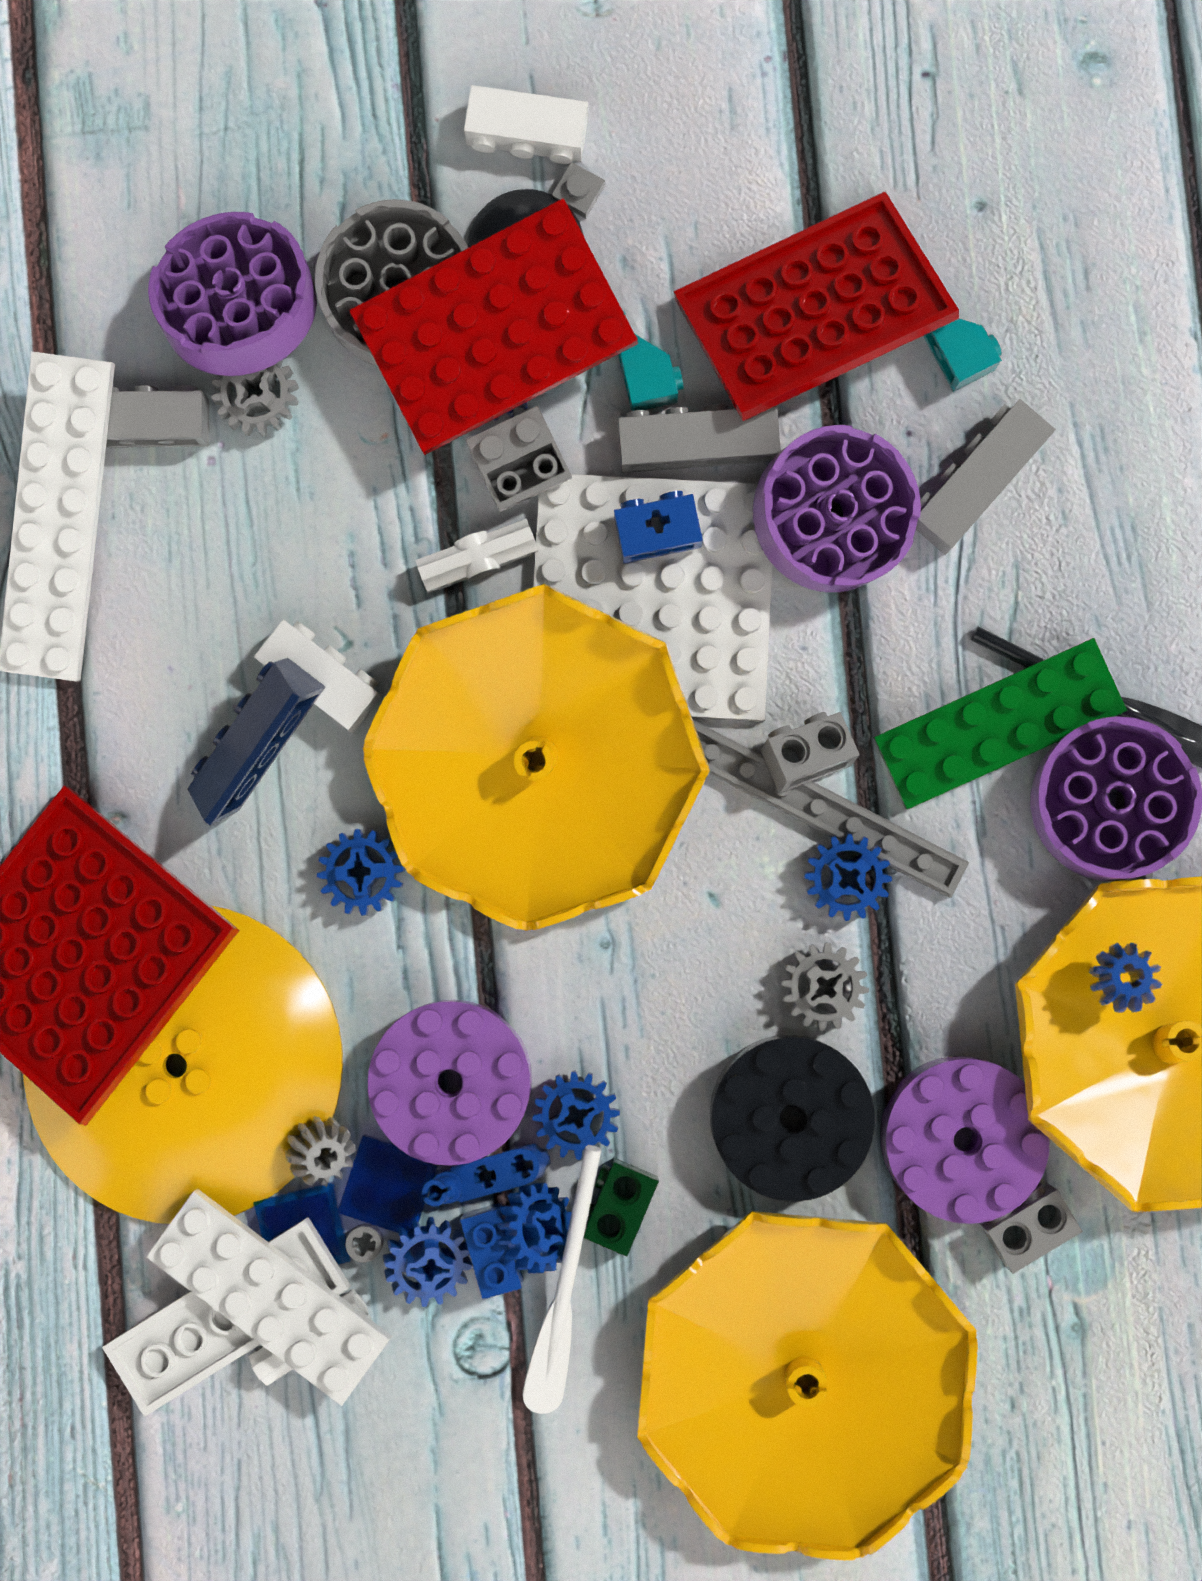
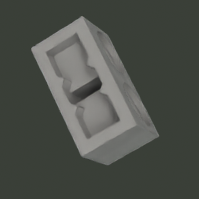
M821 712L806 719L803 726L791 729L790 725H786L768 734L769 738L760 751L779 793L851 767L860 754L841 712L827 716L826 712ZM818 736L830 738L834 743V749H827L821 746ZM790 749L794 751L798 756L799 762L787 761L783 757L781 750Z
M1038 1184L1032 1194L1019 1207L1000 1218L981 1224L982 1229L1004 1266L1013 1274L1083 1232L1059 1191L1050 1184L1045 1187L1042 1184ZM1045 1205H1053L1055 1209L1053 1220L1048 1224H1039L1037 1218L1039 1210ZM1010 1226H1019L1021 1231L1019 1240L1015 1244L1005 1245L1003 1242L1004 1231Z

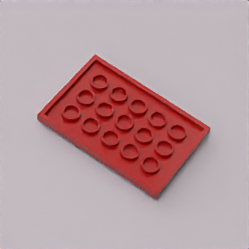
M886 191L673 291L677 305L742 421L959 319L957 305Z
M564 198L349 310L424 455L638 344V339Z

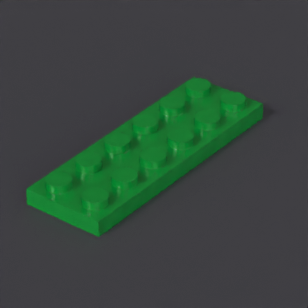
M1091 638L873 737L903 805L908 810L1059 742L1070 732L1088 722L1106 717H1114L1127 711L1095 638Z

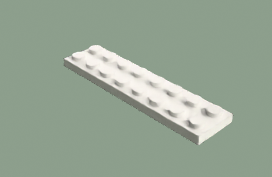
M31 351L0 645V671L81 681L115 364L112 362Z

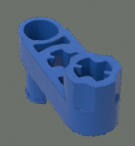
M529 1143L518 1148L483 1157L470 1163L452 1166L450 1169L437 1174L433 1180L426 1182L423 1186L422 1194L429 1192V1196L423 1199L428 1205L434 1207L440 1206L443 1203L450 1204L457 1201L461 1203L527 1185L545 1175L546 1169L551 1164L550 1155L547 1150L540 1148L536 1143ZM522 1160H532L533 1168H524ZM483 1165L486 1166L488 1171L494 1170L496 1173V1178L491 1180L494 1184L493 1186H490L488 1180L482 1181L480 1178V1173L485 1171L482 1167Z

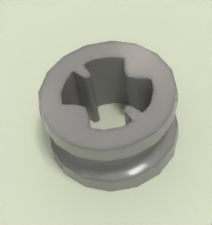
M363 1223L352 1229L346 1238L345 1246L347 1253L352 1259L357 1262L366 1263L378 1256L383 1248L384 1239L378 1227L373 1224ZM364 1233H369L373 1236L370 1242L375 1241L376 1243L375 1249L368 1248L365 1253L357 1250L360 1244L355 1245L354 1238H361Z

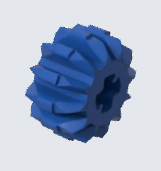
M1119 943L1109 946V953L1104 951L1098 953L1096 959L1100 966L1091 967L1089 973L1099 978V982L1093 983L1090 989L1092 991L1102 990L1104 992L1100 997L1099 1003L1104 1006L1113 1002L1114 1012L1117 1013L1124 1012L1127 1007L1132 1013L1142 1010V1003H1153L1156 998L1151 990L1161 988L1162 983L1154 979L1152 975L1159 972L1161 966L1158 964L1149 966L1147 963L1151 958L1152 952L1146 950L1138 954L1137 944L1129 943L1123 949ZM1128 973L1131 981L1123 983L1120 974Z

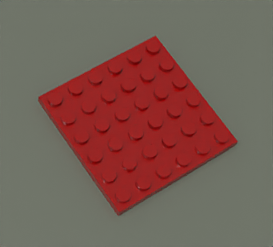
M66 786L61 788L0 865V1053L79 1125L87 1126L240 930L76 792Z

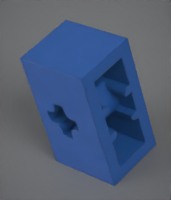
M672 491L660 495V501L644 504V499H633L621 503V509L614 510V521L623 564L701 548L703 539L693 494L684 496L683 491ZM658 517L660 523H668L663 526L662 533H656L654 527H648L651 525L652 518Z
M502 1202L463 1213L460 1219L482 1300L521 1289L524 1281L521 1270L515 1268L516 1260H507L505 1258L509 1250L508 1245H499V1240L505 1236V1231L497 1228V1223L505 1222L506 1218L500 1211L501 1206H503Z

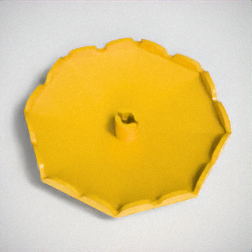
M546 584L418 628L402 656L392 679L391 688L384 697L371 723L362 748L368 776L379 803L384 807L387 817L386 823L394 848L407 873L412 875L418 882L443 895L468 902L474 909L509 927L524 931L551 926L574 918L583 912L611 906L651 890L710 771L666 642Z
M1202 877L1177 878L1173 880H1125L1098 884L1015 983L1028 1120L1132 1212L1202 1208ZM1119 943L1124 949L1127 944L1135 943L1137 944L1138 954L1146 950L1152 952L1151 958L1147 962L1149 966L1154 964L1161 966L1159 972L1152 974L1154 979L1162 983L1161 988L1151 990L1156 999L1150 1004L1142 1003L1141 1011L1132 1013L1127 1007L1124 1012H1114L1113 1002L1104 1006L1099 1003L1100 997L1104 993L1102 990L1092 991L1090 989L1093 983L1099 982L1098 977L1092 976L1089 973L1090 968L1100 966L1096 955L1103 951L1109 953L1110 945ZM1128 973L1120 974L1123 983L1131 981Z
M751 1211L648 1299L637 1438L663 1474L674 1486H677L683 1492L688 1503L701 1520L726 1545L733 1546L738 1550L757 1553L785 1554L788 1551H796L805 1556L830 1560H855L856 1558H863L868 1554L875 1553L887 1544L909 1523L914 1513L926 1509L960 1480L963 1472L967 1469L972 1441V1395L975 1389L977 1370V1330L887 1223Z

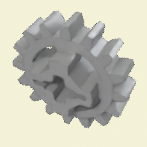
M281 360L273 366L255 373L241 376H223L222 379H213L212 385L220 393L212 395V401L216 405H223L217 411L222 419L230 417L228 425L233 430H236L242 424V430L246 436L251 435L253 428H257L262 436H266L267 426L271 424L279 431L281 425L278 420L281 417L291 420L293 417L287 409L288 405L295 406L299 403L296 396L290 394V392L298 390L299 386L296 380H288L294 374L289 365L281 368L283 362ZM277 378L281 387L280 398H277L273 392V388L277 384L275 381ZM231 387H234L237 391L234 407L230 398ZM251 388L257 391L259 389L262 390V394L259 397L254 394L250 396L248 392ZM268 412L264 415L253 417L256 413Z
M825 943L822 952H818L815 945H808L809 956L807 957L796 952L794 954L798 962L796 967L792 965H785L784 967L787 972L792 974L791 978L781 980L780 985L790 988V993L782 997L783 1002H794L795 1004L790 1014L793 1017L800 1013L805 1014L802 1024L807 1027L812 1023L813 1019L817 1020L818 1029L822 1031L825 1030L827 1021H831L836 1029L841 1028L840 1018L843 1016L853 1022L855 1017L851 1011L852 1008L855 1006L864 1009L865 1004L858 999L859 994L869 993V988L861 986L859 980L868 976L867 972H856L854 969L860 961L859 958L853 957L847 961L845 959L847 949L841 947L836 954L832 953L831 943ZM828 959L837 962L838 965L834 966L831 970H821L814 962ZM803 972L807 978L806 991L800 997L798 982ZM819 977L825 980L834 978L833 983L830 985L831 995L828 996L824 993L815 995V991L819 988V984L816 982ZM849 977L851 990L846 1000L842 995L843 982ZM818 1003H826L835 1011L823 1014L813 1012L810 1009Z

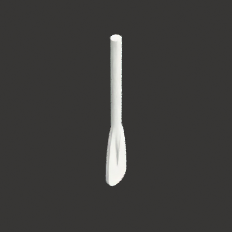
M593 1145L585 1146L555 1297L545 1314L538 1332L522 1395L526 1407L539 1414L550 1413L557 1409L564 1395L572 1335L570 1300L601 1155V1148Z

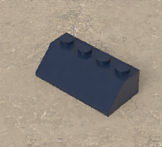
M289 658L274 663L270 661L263 667L256 678L260 684L252 695L250 693L246 694L236 706L234 712L238 716L231 726L225 725L214 738L213 744L216 745V748L209 757L204 756L192 770L191 775L195 778L187 790L203 820L210 826L238 812L326 687Z

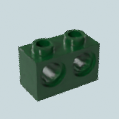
M617 1158L613 1159L611 1166L603 1164L594 1187L601 1190L595 1204L590 1203L583 1238L628 1257L659 1183L658 1176ZM628 1176L636 1182V1189L631 1195L620 1196L614 1191L613 1184L619 1177ZM605 1214H613L618 1217L621 1225L616 1232L607 1234L599 1229L597 1225L599 1218Z

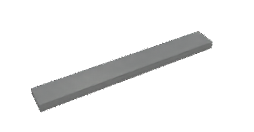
M693 720L710 768L708 774L828 836L834 835L840 842L845 841L846 833H851L854 843L857 844L863 836L867 837V849L870 850L877 845L882 849L876 857L878 860L888 859L890 862L889 867L952 898L969 864L968 861L813 781L779 793L762 755Z

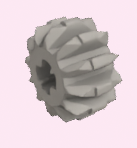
M316 1116L313 1117L310 1127L303 1123H298V1129L301 1133L300 1135L288 1136V1142L292 1148L285 1151L286 1159L289 1163H292L290 1170L294 1176L302 1177L305 1184L310 1186L318 1180L322 1186L327 1187L329 1178L333 1175L335 1178L342 1180L341 1168L353 1167V1161L349 1155L356 1152L355 1144L352 1140H349L351 1133L346 1126H339L336 1119L331 1117L323 1123L320 1117Z

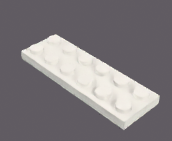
M199 1189L193 1191L146 1256V1258L341 1406L392 1338L391 1334Z
M309 1217L269 1241L272 1246L288 1256L337 1295L350 1288V1283ZM189 1291L111 1340L102 1348L145 1417L260 1344Z

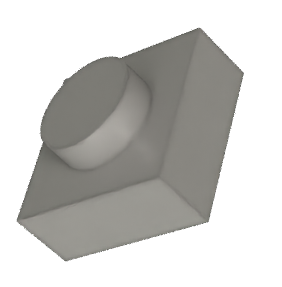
M570 162L552 197L557 200L564 198L568 207L574 213L586 219L605 186V180Z

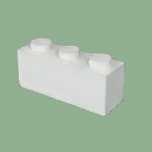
M471 85L464 127L466 145L472 146L474 150L483 153H493L496 149L510 151L512 155L524 159L533 158L534 155L549 157L551 161L559 164H570L572 161L582 162L588 123V102Z
M283 619L255 654L254 658L263 665L270 661L274 663L285 658L291 659L326 686L314 704L347 730L354 733L382 697L374 690L379 683L361 669L354 674L343 666L347 658L329 644L325 650L312 642L316 634L298 620L292 626Z

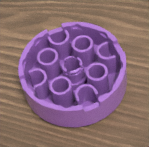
M225 212L202 218L188 225L170 239L164 246L166 253L161 258L158 266L152 267L148 295L152 312L171 347L180 358L194 368L210 374L241 376L273 366L285 359L297 348L307 335L315 317L317 307L315 282L298 242L281 224L276 221L270 223L255 218L253 213Z
M849 425L820 427L795 439L769 462L758 481L753 499L755 532L760 546L769 561L791 581L805 588L820 592H843L856 589L891 571L911 548L914 542L913 537L917 521L921 514L920 494L915 476L900 452L879 435H871L862 430L854 429ZM832 501L837 502L841 506L843 517L831 512Z
M1106 717L1088 722L1073 730L1052 746L1036 770L1031 787L1030 806L1037 834L1046 849L1057 861L1081 876L1100 881L1114 882L1134 879L1153 873L1172 860H1175L1188 846L1196 832L1202 811V786L1196 766L1193 767L1188 756L1181 748L1182 745L1172 735L1150 722L1131 717ZM1111 789L1118 790L1124 796L1125 804L1123 809L1116 810L1110 804L1107 794Z
M465 1000L432 1002L402 1016L380 1039L374 1050L368 1071L369 1102L373 1115L383 1133L406 1154L418 1160L436 1165L470 1163L497 1150L512 1136L519 1126L531 1095L532 1070L530 1059L520 1036L495 1011L483 1005ZM454 1070L460 1074L462 1086L459 1090L450 1092L442 1086L440 1078L444 1071Z
M970 1056L938 1058L910 1072L897 1085L887 1107L884 1109L880 1126V1144L883 1159L897 1186L916 1205L929 1214L956 1223L972 1224L991 1221L1019 1207L1039 1184L1049 1156L1050 1139L1028 1120L1025 1082L997 1064ZM963 1127H968L972 1132L970 1143L965 1148H956L954 1145L956 1132Z

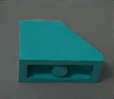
M959 318L923 336L953 392L995 371L1002 361L1000 358L1002 355L1001 347L995 336L992 334L988 335L982 325Z
M636 335L638 344L618 354L631 411L649 410L677 403L678 390L684 389L680 367H672L669 354Z

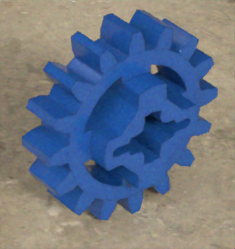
M361 829L354 830L353 839H349L345 833L339 834L341 842L339 846L332 843L326 845L332 853L330 857H319L318 861L326 865V871L317 873V878L327 879L328 883L320 891L322 894L333 893L335 895L330 903L333 907L344 902V913L351 914L355 906H359L361 916L368 915L370 905L377 912L383 910L381 900L384 898L391 902L396 900L391 889L393 887L403 888L404 884L396 879V874L404 872L405 867L395 865L394 860L398 859L396 851L389 852L387 850L392 841L386 838L378 843V832L371 830L367 839L363 837ZM367 846L377 850L386 863H376L369 857ZM351 848L350 858L343 866L336 867L341 855ZM361 860L363 867H368L371 870L370 875L364 876V883L360 884L359 878L352 877V870L358 869ZM379 878H386L382 889L371 897L373 885ZM345 881L353 888L355 899L346 895L340 889L337 882Z
M846 833L845 841L839 843L834 835L830 836L831 847L826 848L819 843L816 846L821 854L819 858L808 857L807 859L814 866V871L804 872L805 879L814 881V884L806 889L808 895L819 894L815 906L819 909L826 904L829 905L828 916L831 918L836 915L838 910L842 911L845 921L850 920L851 912L857 911L862 919L866 918L865 907L870 906L878 910L880 907L875 900L877 896L888 897L889 895L882 888V884L891 882L892 876L883 873L882 869L889 866L890 862L888 859L878 860L876 858L882 850L878 845L870 850L867 849L868 838L865 836L859 840L858 844L854 843L851 833ZM851 850L861 854L857 855L854 859H841L836 853ZM826 864L831 869V878L826 887L823 888L821 873L823 866ZM835 864H839L842 869L845 868L849 872L856 868L857 871L854 877L861 889L858 890L854 885L851 886L847 882L842 885L838 884L842 877ZM873 866L875 877L870 890L865 885L866 872ZM842 895H855L859 901L842 903L836 901V899Z
M574 1070L571 1072L569 1081L565 1082L564 1078L558 1074L555 1077L557 1084L555 1088L548 1084L542 1087L547 1098H536L534 1104L543 1109L542 1112L533 1114L532 1119L533 1121L543 1123V1126L536 1131L537 1137L549 1136L550 1139L546 1144L548 1150L557 1144L561 1147L560 1157L564 1158L568 1150H574L576 1160H581L582 1150L585 1149V1146H596L598 1142L607 1147L609 1146L610 1140L605 1134L607 1131L617 1132L618 1126L610 1122V1118L619 1116L620 1109L610 1108L609 1104L616 1099L615 1093L604 1095L603 1091L607 1085L604 1080L595 1086L592 1084L593 1073L589 1072L584 1080H578V1074ZM572 1088L585 1089L596 1097L588 1100L578 1097ZM558 1095L562 1108L560 1114L550 1119V1106ZM575 1105L578 1110L588 1109V1112L583 1115V1123L580 1125L575 1120L564 1121L565 1117L569 1115L570 1106ZM603 1111L602 1125L594 1135L590 1126L593 1116ZM565 1130L577 1134L579 1141L566 1140L557 1133Z
M547 1183L518 1187L519 1193L508 1194L511 1206H501L500 1211L506 1218L505 1222L497 1223V1228L505 1231V1236L499 1240V1245H508L509 1250L505 1258L507 1260H516L515 1268L517 1270H527L528 1273L557 1270L556 1263H562L570 1224L569 1220L572 1212H567L565 1209L569 1198L558 1197L559 1188L548 1187Z
M433 1217L428 1218L426 1226H420L419 1222L414 1219L412 1220L413 1229L408 1232L402 1227L397 1229L400 1237L399 1241L388 1240L387 1245L391 1253L383 1255L384 1266L387 1267L384 1270L387 1282H393L391 1286L395 1295L404 1292L406 1303L410 1304L416 1297H419L422 1307H426L429 1298L435 1297L436 1302L440 1305L443 1304L442 1294L448 1292L455 1297L458 1295L455 1284H467L468 1282L464 1271L472 1269L470 1257H467L469 1255L467 1243L463 1242L464 1237L460 1229L451 1232V1226L447 1220L442 1222L439 1227H436ZM439 1241L449 1246L453 1252H449L448 1248L440 1247ZM407 1277H414L417 1282H413Z

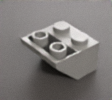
M538 405L466 439L468 450L500 512L572 479V475Z

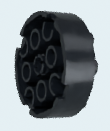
M777 1035L761 1039L745 1047L722 1070L711 1097L710 1127L714 1143L722 1160L741 1183L768 1198L800 1202L816 1199L835 1191L857 1172L871 1147L875 1127V1112L871 1093L864 1078L847 1057L831 1046L814 1038L797 1035ZM785 1107H799L801 1119L797 1125L787 1127L781 1124L780 1113Z

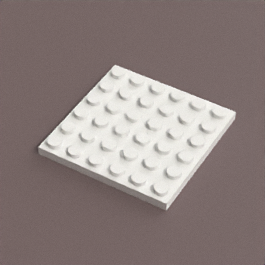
M571 474L572 479L540 493L538 496L536 545L539 552L535 553L534 587L546 584L666 642L692 718L764 722L772 563L763 552L754 528L753 499L757 484ZM672 491H683L684 496L693 494L703 539L702 547L623 564L614 521V510L621 509V503L633 499H644V504L660 501V495ZM654 517L651 520V525L648 527H654L656 533H662L663 526L668 523H660L659 518Z

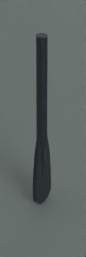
M977 626L971 637V641L1025 668L1045 660ZM1121 697L1127 711L1116 715L1117 717L1136 718L1162 728L1182 745L1181 748L1188 756L1190 762L1202 768V725L1157 706Z

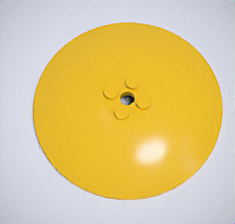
M217 906L212 907L240 931L87 1126L79 1125L23 1074L26 1100L33 1124L54 1162L73 1183L89 1196L117 1212L136 1219L170 1224L196 1189L202 1191L233 1216L259 1205L295 1178L290 1170L292 1163H289L286 1159L285 1151L292 1148L288 1142V1136L300 1135L301 1133L298 1129V1123H303L310 1127L314 1116L320 1117L324 1123L329 1117H334L338 1105L343 1076V1044L336 1012L323 982L300 951L279 933L250 916ZM172 1054H179L186 1060L187 1068L181 1077L172 1076L166 1069V1061Z

